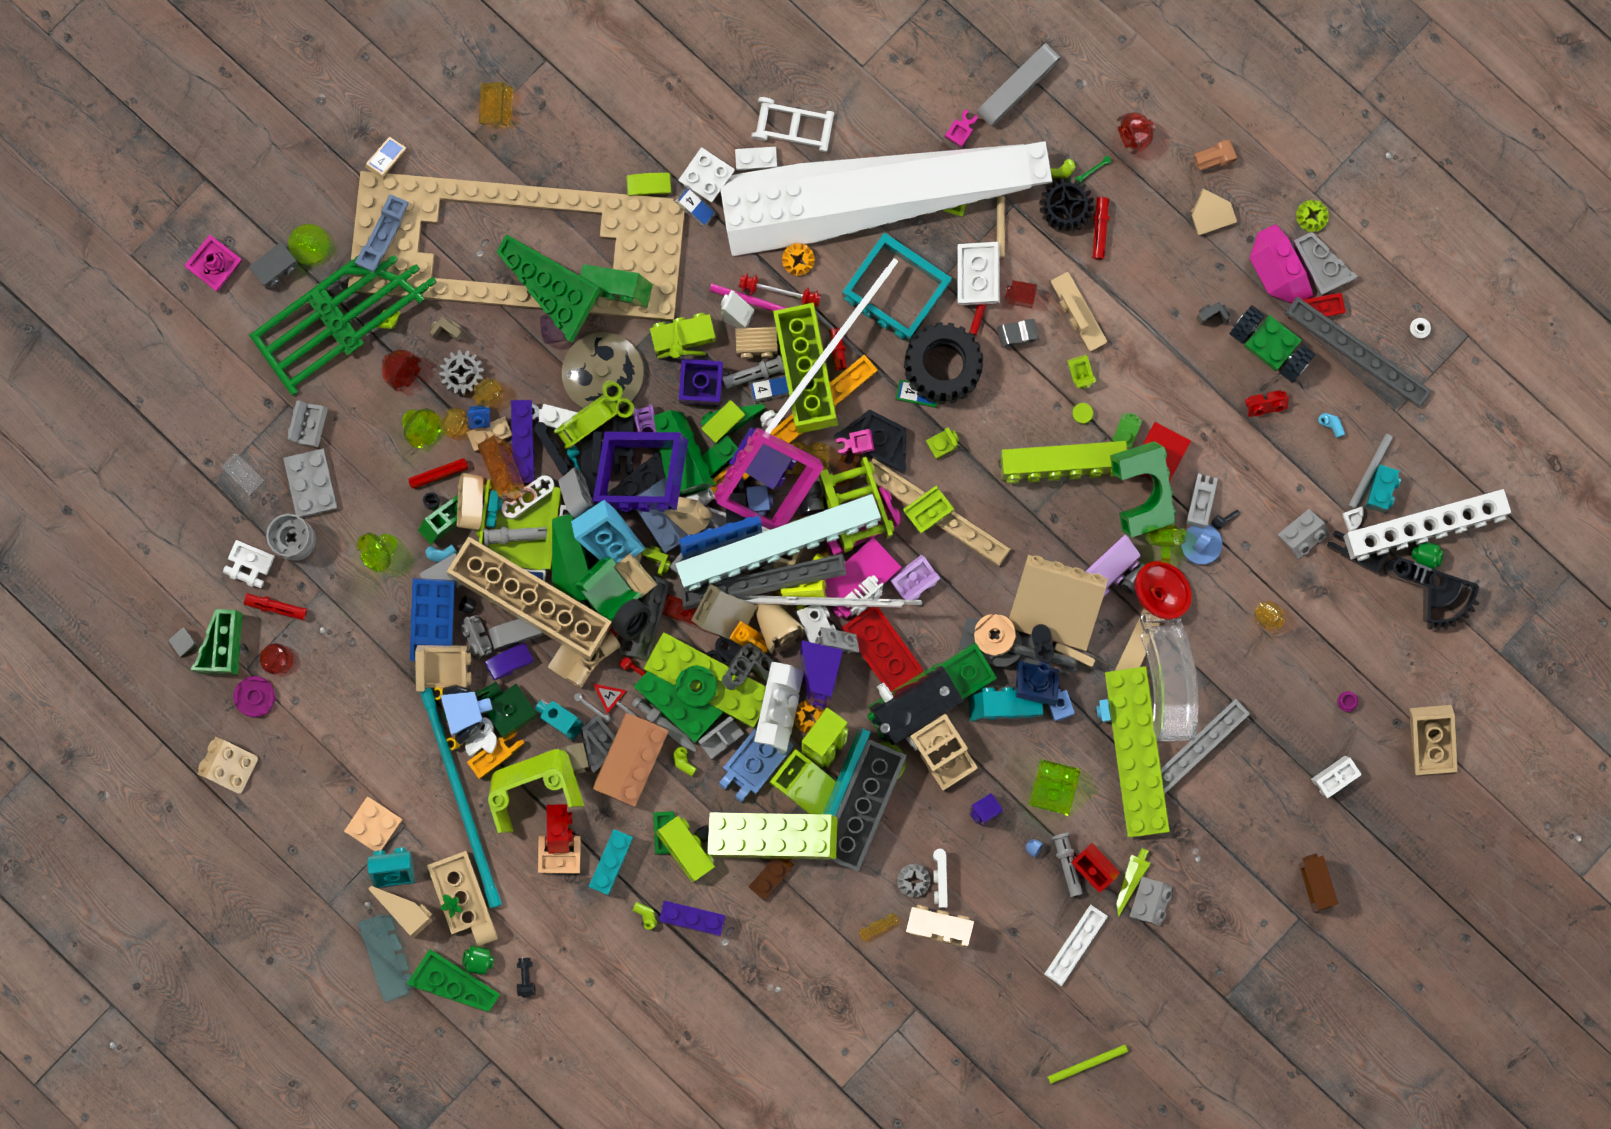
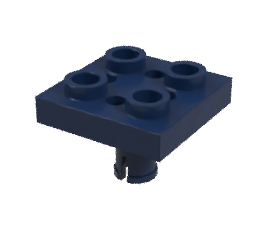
M1019 661L1016 670L1015 697L1056 706L1058 702L1059 669L1050 668L1049 664L1045 662L1035 665Z

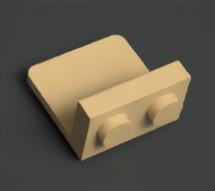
M215 737L208 746V753L205 759L199 764L197 774L239 794L243 791L258 758L254 754Z

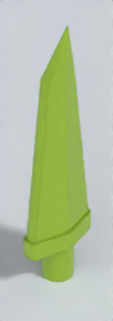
M1141 848L1137 857L1131 855L1116 902L1118 917L1150 866V863L1145 861L1149 852L1146 849Z

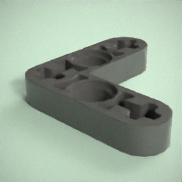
M746 643L737 652L724 673L722 683L727 689L736 690L744 682L751 669L765 681H768L771 662L775 661L754 644ZM748 652H749V653H750V654H749L750 657L747 659L745 656H746V655L748 654ZM737 662L744 666V671L737 666ZM761 662L768 666V671L762 667Z

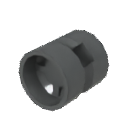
M820 481L814 482L799 505V515H811L825 510L823 498L819 497L822 493Z

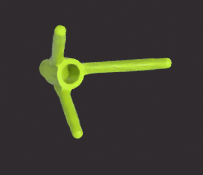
M675 323L674 342L670 351L658 355L657 358L662 359L669 356L678 358L681 355L706 356V352L684 350L678 342L679 329L678 323Z

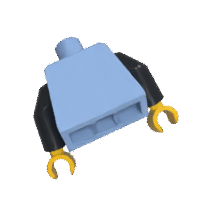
M459 685L444 688L436 687L434 691H440V696L435 699L442 700L451 735L455 736L448 738L447 742H454V746L450 748L451 750L458 749L462 743L469 740L480 729L481 723H483L481 713L493 710L490 698L477 701L475 692Z

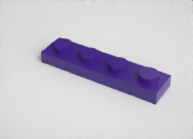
M511 400L513 483H532L535 481L532 400Z

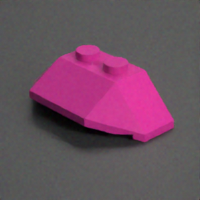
M1274 224L1258 232L1249 259L1267 294L1292 304L1296 297L1302 300L1313 297L1306 271L1283 231Z

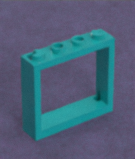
M884 232L842 291V296L844 297L843 300L848 302L850 306H858L863 298L852 290L883 246L940 284L909 329L870 303L866 305L861 313L868 318L874 317L878 320L877 323L886 330L890 328L895 332L894 335L897 338L906 339L910 342L951 284L952 278Z

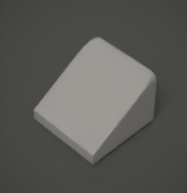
M184 627L168 640L180 657L197 646Z

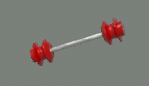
M747 272L745 276L741 275L739 287L742 288V292L748 289L752 295L756 292L757 288L802 298V305L814 303V306H819L821 295L818 294V290L812 293L808 287L804 290L803 294L758 284L759 279L756 274L753 278L749 277Z

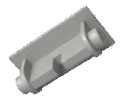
M476 615L470 618L466 617L460 623L461 632L467 637L471 654L475 655L476 660H479L483 655L488 656L492 654L491 649L493 647L488 636H479V634L485 632L480 618H477Z
M825 627L820 628L821 636L816 638V644L841 649L846 654L850 652L859 653L856 634Z

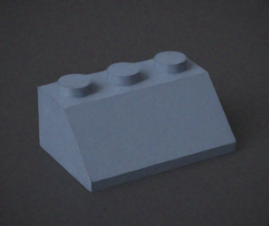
M661 479L637 496H664L666 479ZM636 509L664 553L680 544L679 539L688 535L663 512L658 510L642 512Z

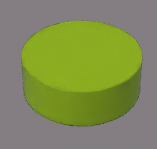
M1086 403L1077 404L1072 411V417L1078 424H1087L1093 416L1091 406Z

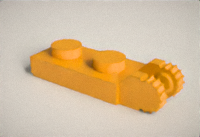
M517 732L506 739L499 737L492 754L483 749L467 761V764L479 780L525 744L523 740H519L509 749L505 745V742L515 737Z

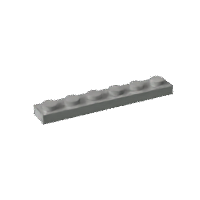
M1237 699L1228 705L1161 768L1164 794L1250 715Z

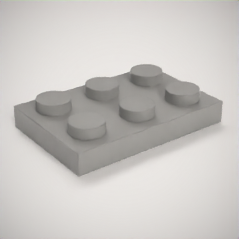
M324 448L283 458L297 516L302 518L338 509Z

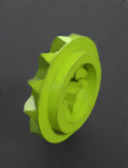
M1313 199L1304 201L1296 212L1297 223L1308 232L1320 231L1326 226L1329 219L1327 207L1321 201ZM1309 210L1313 213L1319 211V213L1316 216L1317 220H1314L1313 218H1308L1306 220V218L1310 214Z

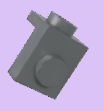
M1218 302L1213 306L1208 304L1199 310L1200 313L1197 316V320L1202 325L1219 315L1222 322L1227 324L1231 314L1225 305L1222 306Z

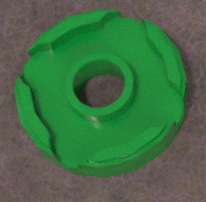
M695 665L681 671L677 677L675 688L681 702L687 706L697 708L705 706L712 701L716 695L717 683L710 670L703 666ZM693 681L702 683V689L699 692H693L690 689Z

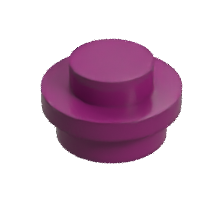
M1345 691L1337 699L1338 707L1344 712H1352L1358 706V697L1353 692Z

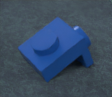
M490 405L469 407L467 417L470 429L490 427Z

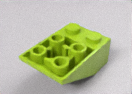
M796 749L770 781L771 786L808 814L824 813L836 783L834 779Z

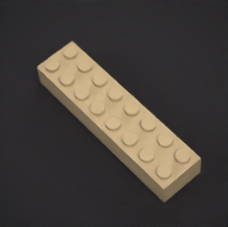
M470 537L467 538L447 570L448 577L591 661L612 627V621Z

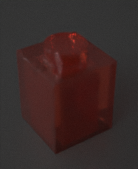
M1013 280L1011 286L1007 285L1005 298H1009L1008 304L1032 309L1037 284Z

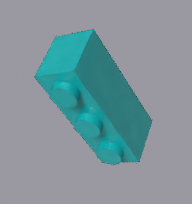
M613 829L588 886L590 889L606 896L610 895L634 840L632 836Z

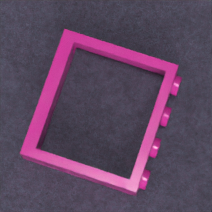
M757 428L752 437H748L745 448L737 454L734 465L728 468L722 484L717 486L718 490L714 496L719 505L745 518L759 516L762 526L772 530L788 524L824 467L820 459ZM763 444L806 465L772 520L729 499L730 494Z

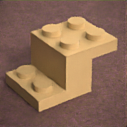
M946 714L910 736L921 753L920 757L942 791L978 769L967 752V746Z

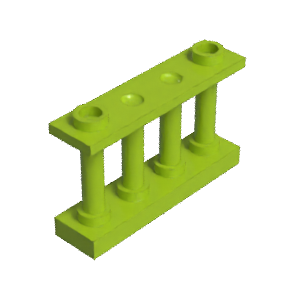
M867 457L862 458L861 467L836 475L829 474L826 469L822 470L818 476L829 509L842 505V502L873 494L881 516V525L852 535H847L846 533L838 535L844 553L852 551L855 541L880 533H885L886 539H890L893 535L892 532H894L893 523L887 519L872 475L875 473L873 464L868 462ZM865 474L868 486L840 495L835 493L833 488L836 485L835 483Z

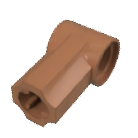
M1231 140L1219 142L1212 148L1193 155L1199 171L1217 165L1224 166L1237 160Z

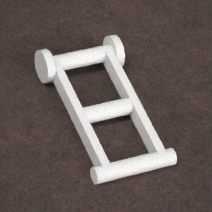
M758 98L761 109L757 130L752 133V139L767 141V138H774L820 147L819 151L827 152L834 112L826 111V114L776 105L774 100L770 98ZM769 109L793 114L789 135L765 131ZM801 116L825 120L821 142L797 137Z

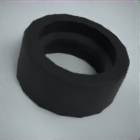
M631 599L624 603L616 612L612 621V629L625 640H632L639 636L647 627L651 617V610L638 599Z

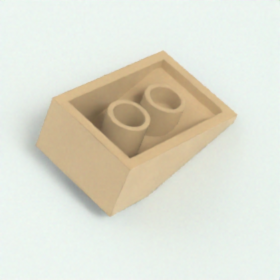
M1452 705L1410 708L1415 775L1457 772L1455 713Z
M373 886L368 888L413 938L432 922L430 918L432 913L423 904L419 906L412 901Z

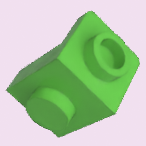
M1123 413L1112 440L1115 442L1126 441L1127 447L1131 448L1142 420L1136 414Z

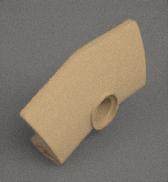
M608 631L595 653L596 658L593 661H586L581 655L561 645L548 668L575 686L582 688L599 662L620 648L621 645L612 632Z

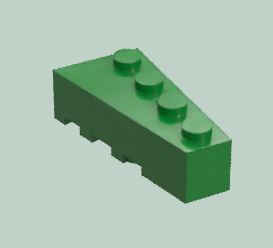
M668 410L654 415L656 432H681L688 439L679 496L684 497L688 494L716 486L714 479H711L707 463H704L700 455L701 450L693 439L694 435L684 412ZM660 448L667 482L672 448Z
M649 671L634 685V689L658 709L662 715L694 744H697L724 715L722 710L709 703L697 708L687 706L677 696L675 685Z

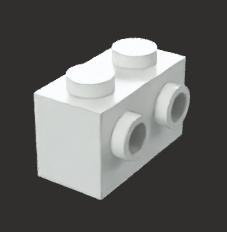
M811 605L797 611V616L805 630L808 642L815 643L816 638L821 636V627L836 630L834 624L829 625L827 618L830 615L826 606Z

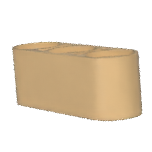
M461 473L458 485L457 527L479 530L482 521L483 476Z

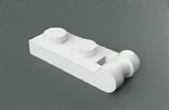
M937 849L933 854V859L937 862V870L933 871L934 883H938V891H934V904H938V909H947L946 852L943 849Z

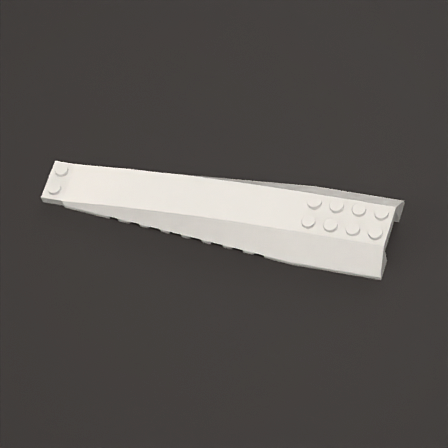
M1046 141L1026 145L1019 144L800 163L740 173L730 176L725 185L721 187V196L733 257L787 248L794 243H816L838 237L839 235L851 234L859 230L871 229L879 225L891 224L899 220L934 213L938 210L950 209L958 205L970 204L978 200L990 199L1029 189L1035 185L1052 183Z

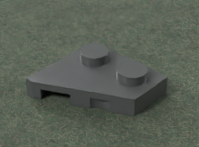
M595 715L580 728L589 768L592 773L603 765L615 738L614 734L598 715Z

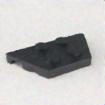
M868 410L860 418L854 420L846 428L835 434L834 439L845 438L848 440L850 439L849 433L870 429L874 451L865 452L864 454L905 474V427L872 410Z

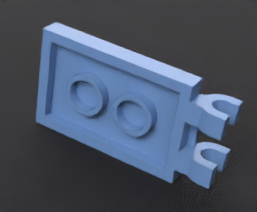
M756 726L723 767L727 774L719 782V786L726 790L730 783L734 781L741 787L735 795V799L742 803L750 791L755 795L794 748V744L789 741L786 753L779 754V750L770 745L754 742L757 731Z

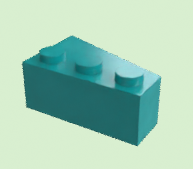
M1014 687L1002 688V691H995V688H983L982 692L968 697L970 722L979 719L996 720V718L1018 719L1038 717L1043 715V707L1040 702L1016 698Z

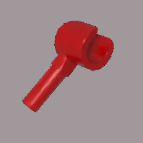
M623 658L619 662V665L625 671L631 667L632 670L642 677L646 673L638 668L630 658Z

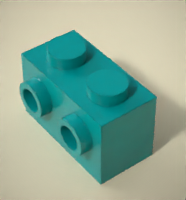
M1381 464L1377 467L1366 500V508L1385 513L1388 508H1392L1395 500L1392 494L1394 488L1398 489L1401 477H1398L1399 470Z

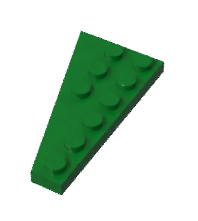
M506 234L497 250V254L516 274L519 281L529 290L528 292L544 312L551 317L566 339L573 343L602 288Z

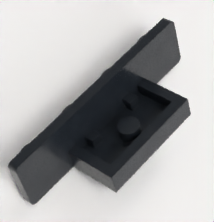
M604 423L582 438L581 472L586 479L591 497H594L604 439Z

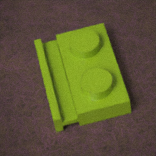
M937 485L903 509V512L908 516L920 534L954 511V508L938 489Z

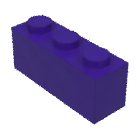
M664 901L659 922L721 937L726 916Z

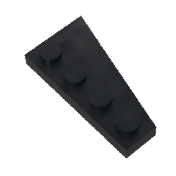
M658 451L633 473L624 478L616 487L607 492V496H637L661 479H666L663 462ZM615 509L620 514V516L627 513L625 511Z

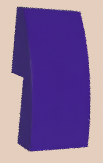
M522 643L485 661V665L495 681L511 675L514 670L532 664L534 660L526 644Z

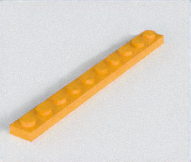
M865 355L830 382L834 406L839 404L878 371ZM791 414L773 429L770 434L790 444L802 433H797L794 417ZM729 465L714 478L716 486L710 487L714 495L718 490L717 486L722 484L728 468L733 465ZM746 473L743 474L744 481L750 477Z

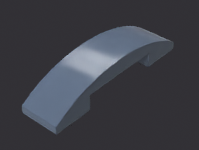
M391 194L389 195L381 210V216L368 242L363 246L355 261V265L371 272L377 269L401 224L409 204L408 201Z

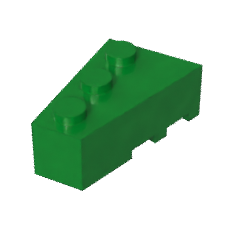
M586 264L582 265L580 276L602 288L598 297L609 301L616 300L648 307L653 284L640 273Z

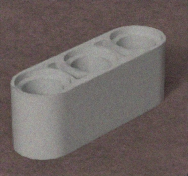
M574 467L560 478L558 482L568 512L574 518H577L593 507V502L584 475L579 469Z

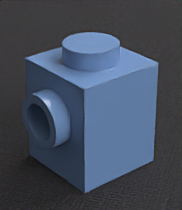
M767 485L746 487L749 509L763 516H766V513H770V507L774 506L772 494L768 495Z
M1058 689V702L1056 706L1048 704L1054 722L1072 717L1075 714L1067 690L1061 691V689Z

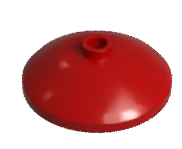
M1153 561L1144 565L1137 573L1135 579L1136 594L1140 603L1149 613L1160 619L1173 620L1182 616L1189 609L1192 600L1191 588L1186 577L1178 568L1167 562Z

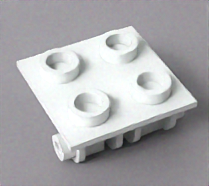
M701 147L678 181L683 183L686 189H692L712 203L721 191V187L725 185L735 169Z
M874 575L872 577L868 576L862 582V585L869 593L860 584L858 587L865 596L863 597L857 589H854V592L860 599H879L882 596L883 583L878 586L877 582L879 580ZM851 592L845 598L858 597L853 592ZM851 606L853 609H851L850 616L852 617L855 614L858 616L867 608Z

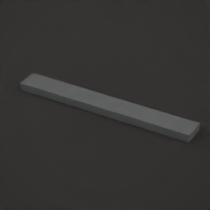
M1299 297L1294 299L1285 312V315L1418 408L1422 406L1432 390Z
M843 554L726 579L713 583V585L730 595L743 598L846 575ZM709 583L701 585V588L689 591V588L686 590L681 589L684 610L698 608L710 585Z

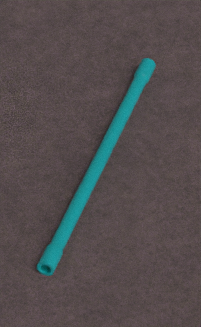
M426 688L425 691H419L424 708L430 719L485 888L490 909L501 906L502 903L497 888L494 885L447 742L432 689Z

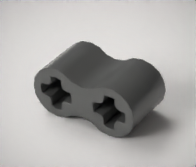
M1035 319L1003 324L997 327L1002 348L1039 340Z

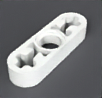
M541 476L506 500L502 505L503 515L508 519H515L549 496L553 491V487H555L552 478ZM542 481L546 483L550 482V484L548 485L549 490L546 491V489L544 488L540 490L539 493L541 494V496L539 497L537 496L536 491L532 489L534 486H536L537 490L541 488ZM524 493H533L534 500L531 503H525L522 500ZM519 498V501L524 506V508L521 509L519 505L515 508L514 514H512L511 512L506 513V511L508 510L507 506H515L516 504H518L516 499Z

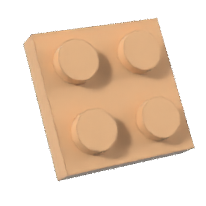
M367 796L344 832L373 851L383 850L402 822V819Z

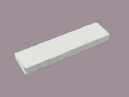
M1090 905L1044 975L1062 986L1108 916Z

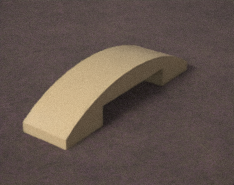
M1143 609L1115 671L1140 667L1162 619Z

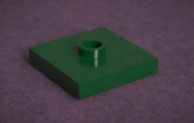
M517 683L490 700L493 710L486 711V714L503 739H506L539 717Z

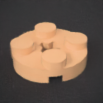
M990 614L984 616L976 624L974 633L975 643L983 653L997 657L1007 653L1013 647L1016 640L1014 625L1007 617ZM992 630L995 632L999 630L1001 632L998 640L990 639L992 636L990 632Z

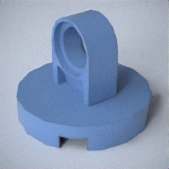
M1207 525L1206 529L1191 526L1185 531L1181 539L1183 556L1195 565L1212 563L1218 558L1222 550L1220 534L1210 525Z

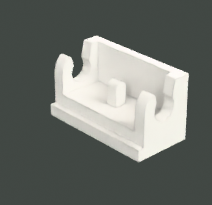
M1344 756L1311 780L1313 784L1318 786L1319 792L1326 796V798H1329L1361 776V773L1352 759Z

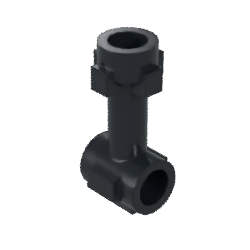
M518 958V963L516 964L517 968H521L522 984H517L518 997L522 996V998L536 995L535 983H530L529 968L533 967V962H531V958Z

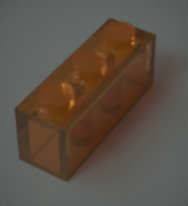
M493 435L477 445L500 498L511 503L527 493L505 440Z

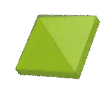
M396 312L376 328H395L400 312Z

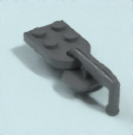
M966 617L958 652L975 642L974 633L976 624L979 622L978 619ZM994 630L990 632L992 635L990 637L991 640H998L1000 638L999 634L1001 632L999 630L997 632ZM1015 631L1016 640L1008 653L997 657L983 652L982 654L989 666L1006 668L1014 664L1017 666L1019 661L1038 665L1040 662L1035 655L1032 635L1028 634L1021 639L1020 635ZM1054 653L1052 663L1065 665L1067 670L1072 672L1078 668V663L1074 657Z

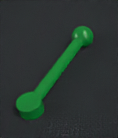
M1105 156L1102 162L1082 176H1077L1075 181L1079 180V184L1082 183L1083 179L1105 164H1110L1111 158Z

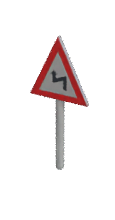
M593 684L607 714L617 705L626 713L638 717L619 702L627 690Z

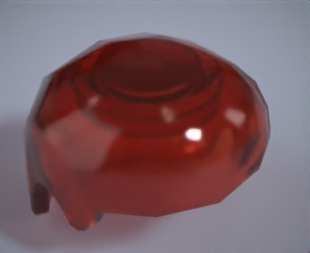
M273 643L267 645L261 651L259 662L265 672L276 675L289 671L293 665L294 656L291 649L287 646Z

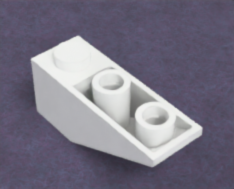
M731 290L729 295L725 294L721 302L723 321L737 328H748L755 314L754 309L734 291Z

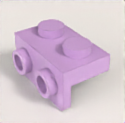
M921 554L889 580L902 599L917 600L921 595L920 593L937 584L940 576Z

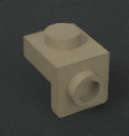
M443 317L439 321L435 320L429 329L431 330L429 334L433 339L438 336L441 330L458 342L463 336L460 331L461 327L456 322L451 321L449 323Z

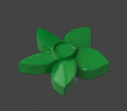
M443 895L444 904L440 908L444 911L449 910L450 918L454 917L455 912H463L457 905L459 903L458 897L452 899L450 895Z

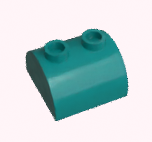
M396 848L394 853L386 854L383 850H377L373 852V856H368V874L373 887L383 888L416 883L412 855L410 851H406V848Z

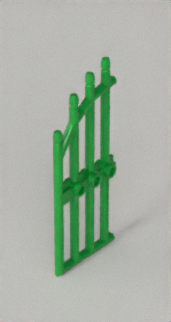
M393 255L387 261L382 262L374 272H371L362 267H356L355 261L358 258L356 256L355 259L349 261L249 334V337L291 396H294L298 393L295 387L297 384L344 351L348 356L364 344L361 340L363 336L415 299L418 304L422 303L425 298L421 294L427 291L429 287L435 285L436 279L431 277L425 283L414 288L406 280L420 270L417 264L411 266L409 270L404 271L400 275L385 271L390 265L398 261L396 255ZM345 274L365 275L333 299L325 290ZM377 276L391 281L345 315L337 306ZM401 286L409 293L355 332L349 322L396 287ZM309 302L315 312L266 347L260 336ZM321 318L327 328L278 363L271 353ZM330 335H333L339 345L295 377L289 379L284 369Z

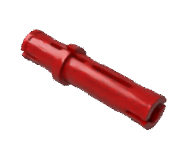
M1097 197L1096 215H1094L1093 219L1095 221L1092 259L1096 260L1105 259L1107 224L1110 221L1108 216L1110 198Z
M246 593L243 604L244 606L261 609V612L264 613L269 611L302 621L305 620L307 608L272 600L269 596L260 597Z

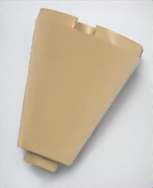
M755 604L757 606L755 615L771 654H773V651L777 654L786 651L796 644L795 639L798 636L800 638L804 636L805 630L803 626L779 604Z

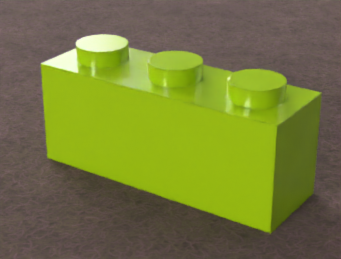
M698 313L693 315L691 319L685 320V317L673 320L674 323L665 324V322L654 324L653 328H650L656 356L670 351L674 342L675 323H678V342L682 345L683 349L716 342L710 314Z
M677 816L655 833L690 882L693 883L715 867L713 865L714 859L711 855H708V852L705 853L700 847L702 843L696 835L692 836L688 830L690 826L687 821Z

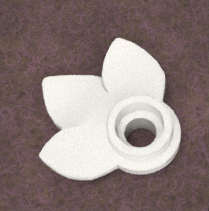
M482 718L483 723H481L480 729L466 741L465 749L470 757L481 750V748L490 754L495 750L497 737L493 733V723L488 718Z

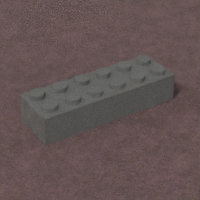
M869 739L867 740L836 815L838 818L836 859L829 860L857 872L860 871L907 755Z

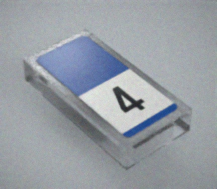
M688 185L673 200L702 228H705L717 214Z
M786 375L748 382L752 403L789 396Z

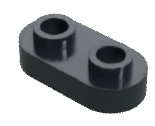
M722 636L715 643L716 652L728 664H731L737 652L742 648L738 643ZM724 643L729 644L728 650L722 649ZM737 663V666L744 671V666Z

